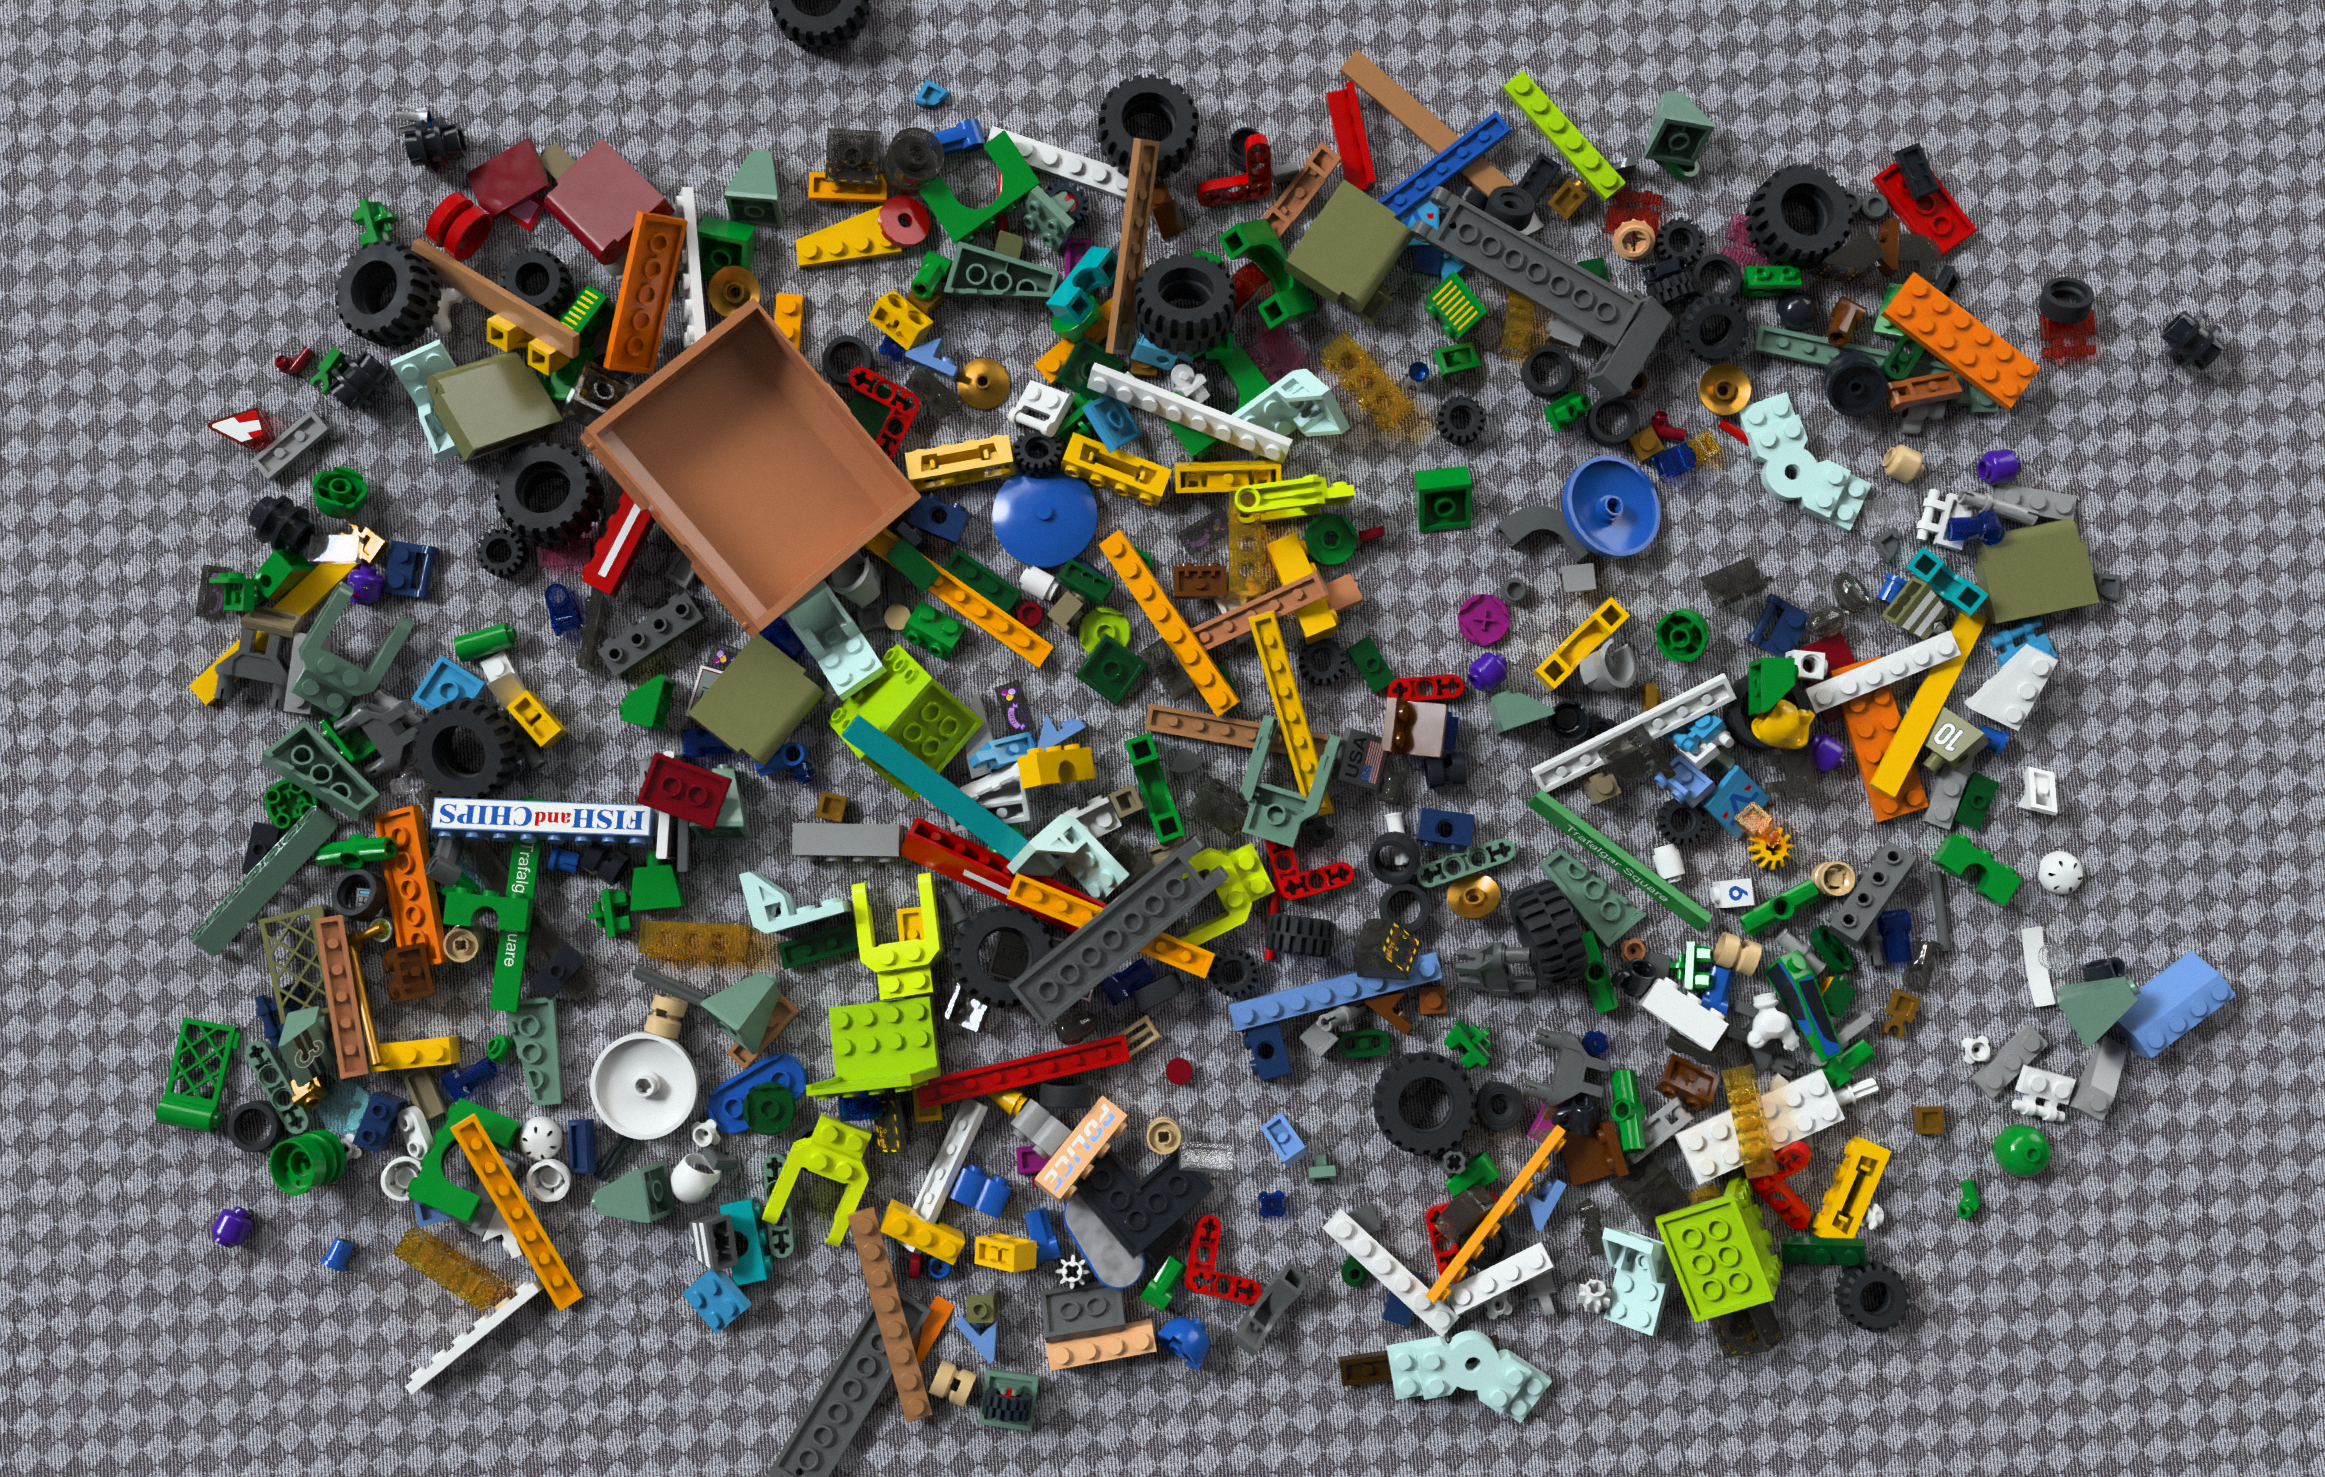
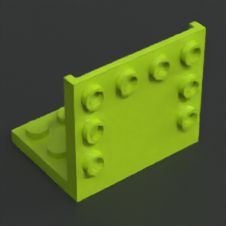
M897 643L885 653L881 661L887 671L848 697L843 705L832 713L831 718L827 722L862 762L914 802L920 796L918 792L842 737L843 732L857 714L864 717L938 773L944 769L976 733L984 721L939 684Z
M933 996L829 1007L836 1077L806 1085L807 1096H816L817 1100H826L842 1095L843 1098L859 1096V1091L868 1090L869 1095L885 1093V1088L895 1087V1092H904L928 1085V1080L941 1076Z
M1741 1172L1731 1175L1724 1196L1655 1218L1695 1323L1772 1301L1775 1298L1777 1286L1779 1285L1780 1271L1783 1270L1781 1260L1778 1254L1773 1255L1770 1245H1773L1770 1232L1762 1227L1760 1221L1763 1219L1761 1209L1758 1204H1753L1750 1196L1753 1194L1752 1186L1748 1178H1743Z

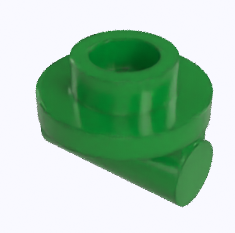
M502 1034L491 1038L487 1044L488 1058L503 1064L515 1044L514 1039Z

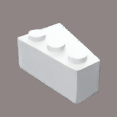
M2026 644L2001 667L2002 669L1990 680L1988 679L1983 684V687L1972 697L1965 700L1964 703L1970 709L2019 731L2058 660L2050 654Z
M1018 761L959 788L1006 824L1030 821L1029 798L1027 789H1022ZM948 815L951 832L968 830Z
M1665 977L1664 980L1660 978L1654 979L1652 985L1642 995L1636 1006L1642 1010H1647L1656 1016L1658 1020L1668 1024L1677 1030L1678 1033L1703 1049L1711 1051L1729 1025L1723 1021L1725 1016L1712 1007L1709 1011L1700 1005L1702 1000L1689 992L1687 995H1684L1678 991L1679 985L1669 978Z

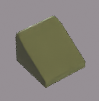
M1000 230L994 252L1020 259L1025 246V238Z

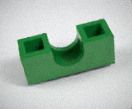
M1960 833L1957 835H1946L1930 859V862L1951 876H1960L1970 864L1975 866L1979 871L1980 880L1973 891L1995 906H2005L2022 881L2021 878L2015 875L2016 870L2007 864L2002 863L2000 865L1994 861V855L1982 848L1978 850L1972 846V841L1965 835Z
M456 887L455 892H447L443 924L476 927L480 911L486 907H491L498 914V929L530 932L534 900L526 899L527 894L510 892V898L499 897L500 891L483 890L482 895L472 894L471 888Z

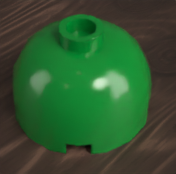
M334 467V471L325 473L326 469H324L314 477L312 483L314 503L324 515L335 519H348L358 514L365 506L368 485L363 481V476L351 468Z
M1680 608L1670 611L1659 620L1655 628L1657 648L1665 657L1675 662L1693 661L1704 652L1710 639V629L1707 621L1693 609Z
M2020 1123L2008 1125L2000 1135L1996 1136L1993 1145L1994 1159L2009 1175L2020 1178L2037 1176L2049 1164L2051 1157L2050 1143L2045 1135L2033 1126Z

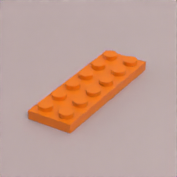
M637 211L603 367L609 370L644 374L654 373L688 223L687 220Z
M1915 272L1908 277L1881 314V316L2006 410L2014 405L2041 368Z
M1881 656L1829 671L1830 677L1833 678L1880 659ZM1890 684L1839 704L1875 822H1881L1929 807L1915 762H1913L1895 798L1891 799L1869 786L1901 724V718Z
M412 805L373 815L377 837L392 836L397 842L395 858L381 860L397 947L424 942L429 966L449 962V957L445 954L443 948L445 936L434 879L424 873L425 867L430 860L421 806Z

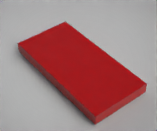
M1895 162L1875 176L1871 182L1880 194L1886 198L1890 207L1934 263L1975 233L1977 229L1934 173L1933 175L1940 190L1937 193L1913 202Z

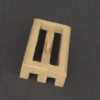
M1147 1014L1114 1035H1126L1146 1022L1148 1025L1146 1028L1126 1040L1127 1046L1150 1031L1154 1035L1130 1050V1057L1161 1037Z

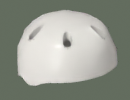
M2055 851L2047 854L2041 860L2038 873L2039 880L2042 886L2051 893L2069 894L2075 891L2082 882L2083 868L2079 860L2070 853Z
M539 1116L530 1119L523 1125L518 1141L522 1152L527 1157L535 1161L550 1159L558 1153L563 1143V1135L560 1127L548 1117Z
M408 1156L399 1157L391 1161L381 1175V1187L384 1193L393 1200H409L407 1188L414 1176L418 1177V1171L422 1169L420 1167L421 1163Z
M556 1159L541 1160L535 1163L528 1171V1188L541 1201H558L565 1196L570 1188V1171L565 1164Z

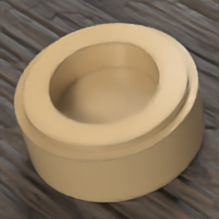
M891 605L885 612V623L894 631H902L911 613L904 605Z

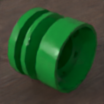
M317 1129L278 1143L272 1150L269 1159L270 1173L273 1181L281 1191L288 1195L298 1196L337 1181L344 1173L346 1153L341 1141L335 1134L328 1130Z

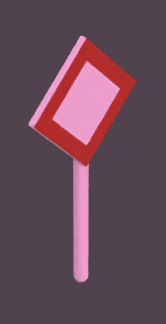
M535 196L503 216L531 232L545 209L544 201Z

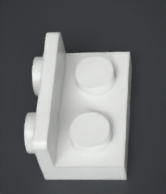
M1101 795L1087 801L1089 806L1080 811L1078 807H1075L1063 813V815L1074 816L1095 839L1122 826L1109 798L1103 799Z

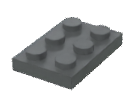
M1100 1281L1085 1283L1084 1285H1074V1289L1066 1286L1040 1291L1046 1343L1126 1330L1121 1289L1110 1288Z

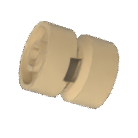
M1823 862L1813 869L1811 882L1816 886L1821 895L1841 896L1850 892L1854 887L1855 873L1844 862Z
M478 922L476 927L456 925L444 939L443 948L445 954L455 962L463 963L471 960L485 945L486 931Z
M1723 932L1714 951L1713 964L1727 969L1733 966L1735 972L1751 976L1759 963L1762 946L1747 939L1741 942L1739 936Z
M655 993L651 1004V1009L654 1012L648 1015L644 1030L662 1037L678 1039L682 1026L679 1019L685 1016L688 1002L673 996Z
M1160 1116L1152 1120L1147 1127L1146 1139L1148 1146L1157 1154L1166 1155L1174 1152L1181 1142V1131L1178 1123L1167 1116Z
M942 1359L928 1393L939 1398L948 1396L949 1402L964 1407L977 1374L964 1368L958 1371L955 1364ZM953 1378L961 1380L957 1391L950 1389Z

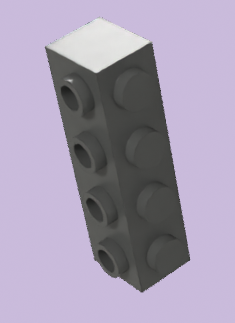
M1652 295L1641 299L1642 302L1616 347L1613 349L1607 346L1587 378L1608 400L1619 396L1624 397L1631 390V383L1644 369L1643 364L1645 360L1655 351V344L1658 339L1668 330L1667 325L1673 316Z
M676 593L668 599L669 603L667 605L650 610L646 614V619L640 623L635 621L624 628L625 633L617 638L612 636L602 643L603 647L597 651L614 677L622 679L708 622L689 593Z
M1890 841L1887 842L1884 848L1881 846L1877 848L1872 856L1874 862L1870 868L1864 867L1857 878L1859 883L1855 889L1852 888L1850 892L1844 895L1842 901L1845 903L1840 910L1835 908L1827 920L1830 923L1829 933L1856 950L1916 865V856Z

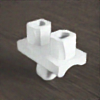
M1179 364L1172 369L1171 379L1176 385L1173 388L1174 392L1177 391L1180 396L1198 403H1202L1210 396L1202 385L1207 381L1203 374L1194 373L1193 369L1186 364Z

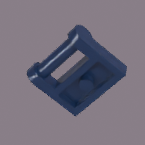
M392 540L382 592L430 600L431 592L429 588L435 556H438L440 548ZM419 554H425L418 589H413Z
M1769 593L1765 600L1767 604L1752 633H1748L1745 641L1776 658H1785L1786 652L1795 649L1812 615L1784 601L1779 596ZM1777 608L1782 612L1768 640L1765 641L1761 637Z

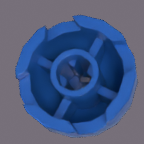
M1175 1317L1169 1320L1157 1333L1159 1337L1158 1342L1173 1357L1177 1355L1182 1359H1186L1187 1361L1184 1365L1193 1370L1200 1368L1210 1350V1340L1204 1331L1206 1326L1195 1317L1192 1320L1186 1317Z

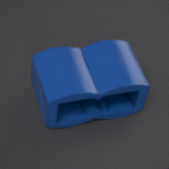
M972 1163L969 1167L964 1165L950 1198L999 1219L1013 1187L1008 1184L1010 1180L997 1174L994 1175V1178L984 1174V1168Z

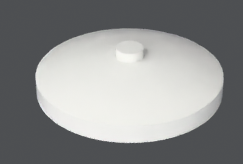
M644 1031L625 1035L605 1048L595 1062L590 1079L591 1098L601 1119L617 1133L640 1140L659 1138L678 1128L691 1114L699 1091L697 1069L688 1052L671 1038Z

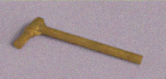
M381 922L363 931H356L346 936L355 993L372 1067L382 1065L383 1061L358 951L361 950L367 940L386 932V927Z

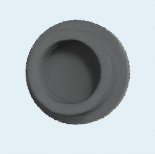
M1510 578L1502 584L1500 593L1505 602L1518 604L1525 599L1527 587L1522 580Z

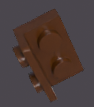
M1214 562L1207 563L1205 566H1194L1192 563H1181L1178 566H1173L1174 600L1226 599V566H1220L1219 563Z
M1672 1053L1668 1056L1661 1080L1656 1083L1654 1089L1661 1092L1666 1098L1674 1099L1678 1097L1682 1103L1692 1110L1703 1111L1713 1102L1720 1075Z

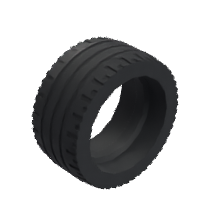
M1746 675L1732 685V690L1737 699L1722 707V718L1727 727L1726 729L1735 741L1749 749L1757 751L1778 749V747L1769 746L1757 739L1742 720L1740 706L1744 695L1749 690V675ZM1795 682V685L1783 697L1786 701L1794 704L1797 710L1804 709L1807 711L1808 704L1805 694Z

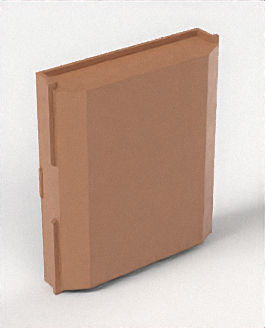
M754 297L585 428L584 434L579 437L640 510H647L692 562L690 568L752 639L921 498V495L852 415L851 409L829 383H825Z

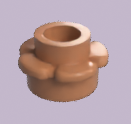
M1631 938L1629 941L1625 940L1620 946L1622 950L1620 955L1625 962H1630L1635 958L1643 959L1645 956L1646 947L1637 938ZM1632 948L1635 949V953L1633 954L1631 953Z

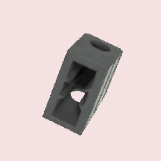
M710 1214L689 1222V1236L692 1241L695 1259L712 1272L739 1264L731 1214Z

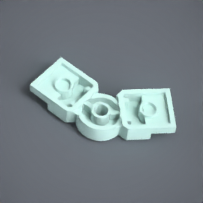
M1787 392L1745 406L1737 412L1741 428L1748 439L1753 460L1765 463L1761 471V481L1765 490L1772 497L1781 501L1798 499L1797 504L1801 511L1849 532L1871 487V483L1850 474L1851 470L1829 460L1816 462L1813 455L1804 449L1808 437L1799 414L1795 415ZM1785 468L1793 470L1795 474L1794 480L1786 477Z
M1468 1330L1460 1332L1452 1338L1449 1344L1442 1337L1435 1336L1386 1346L1396 1400L1423 1395L1424 1400L1451 1395L1458 1386L1465 1390H1476L1481 1402L1498 1413L1504 1412L1521 1423L1552 1382L1550 1376L1510 1350L1503 1349L1497 1353L1492 1340L1487 1335L1478 1331ZM1469 1358H1477L1473 1363H1466Z

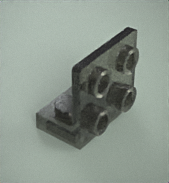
M1751 557L1742 559L1700 578L1712 606L1721 604L1722 608L1743 599V593H1745L1747 598L1767 589L1766 583L1773 580L1772 575L1760 579Z
M1643 723L1597 751L1599 757L1622 788L1652 770L1656 774L1662 772L1667 781L1676 776L1667 757Z
M1652 1152L1636 1164L1631 1165L1628 1168L1629 1174L1617 1177L1609 1183L1648 1232L1657 1226L1655 1221L1657 1216L1675 1211L1688 1200V1196L1669 1169Z

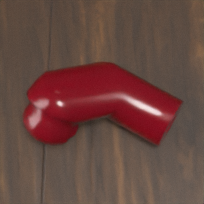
M305 346L297 357L286 358L284 355L278 356L275 359V366L279 368L280 372L285 374L300 373L316 354Z
M1657 411L1651 418V425L1657 435L1662 439L1683 442L1686 430L1671 427L1667 418L1668 414L1664 411Z

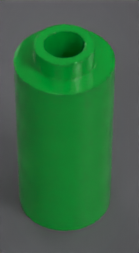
M507 622L454 637V646L460 661L466 662L515 647V641H518V636L514 626H509Z

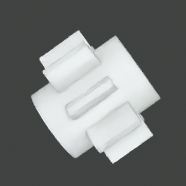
M1075 1255L1071 1256V1262L1068 1263L1061 1259V1263L1064 1265L1063 1269L1056 1270V1273L1062 1274L1064 1277L1061 1279L1060 1284L1069 1281L1071 1289H1074V1282L1077 1281L1084 1285L1085 1282L1082 1276L1083 1274L1090 1273V1271L1083 1270L1082 1268L1086 1261L1075 1262ZM1069 1265L1072 1267L1077 1265L1079 1267L1077 1271L1078 1278H1067L1068 1270L1066 1268Z
M1589 1279L1586 1285L1580 1284L1577 1302L1583 1303L1586 1312L1599 1314L1603 1307L1609 1308L1611 1289H1606L1604 1281Z

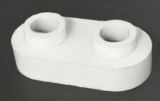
M416 1106L401 1110L398 1114V1126L403 1135L407 1150L413 1158L422 1160L427 1152H431L435 1145L425 1116Z

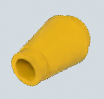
M1012 1088L987 1094V1097L991 1098L1010 1116L1013 1114L1017 1116L1029 1100V1098L1024 1096V1092Z

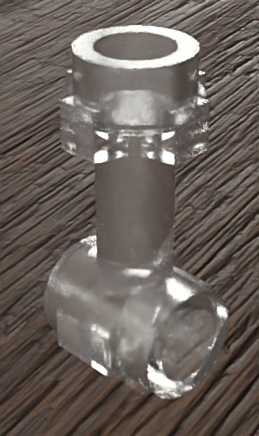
M413 748L405 755V758L409 761L400 778L392 779L389 784L392 794L397 797L408 795L413 790L410 781L417 769L415 763L418 762L417 756H413Z

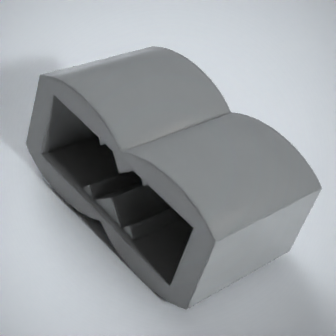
M1032 1099L1028 1101L1010 1123L1014 1128L1012 1133L1023 1143L1028 1140L1035 1146L1032 1150L1044 1160L1047 1156L1052 1158L1072 1133L1070 1129Z

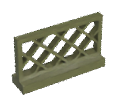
M321 904L258 920L281 1024H284L286 1021L285 1005L290 998L303 1004L300 1009L303 1010L307 1007H314L309 1003L317 991L327 996L314 920L330 917L327 905ZM309 914L311 925L305 933L293 927L299 916ZM292 918L289 924L283 921ZM279 922L286 926L278 940L269 935L268 923ZM290 929L302 936L295 949L282 943ZM311 931L313 932L314 939L309 936ZM306 939L316 946V952L311 960L298 952ZM271 941L275 942L273 948L271 946ZM279 945L292 953L284 966L276 962L273 955ZM295 956L308 962L301 975L288 969ZM317 957L319 960V964L314 962ZM312 965L320 969L322 973V978L317 985L304 978ZM276 966L281 969L279 973H277ZM284 972L297 978L289 992L280 987L279 980ZM301 981L314 988L306 1002L293 995ZM323 983L325 990L320 988ZM282 993H284V994L287 995L284 1000H283ZM329 1007L321 1009L323 1014L330 1013Z

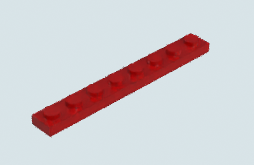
M1125 1034L939 1076L928 1080V1085H923L916 1089L920 1108L923 1109L1131 1060Z

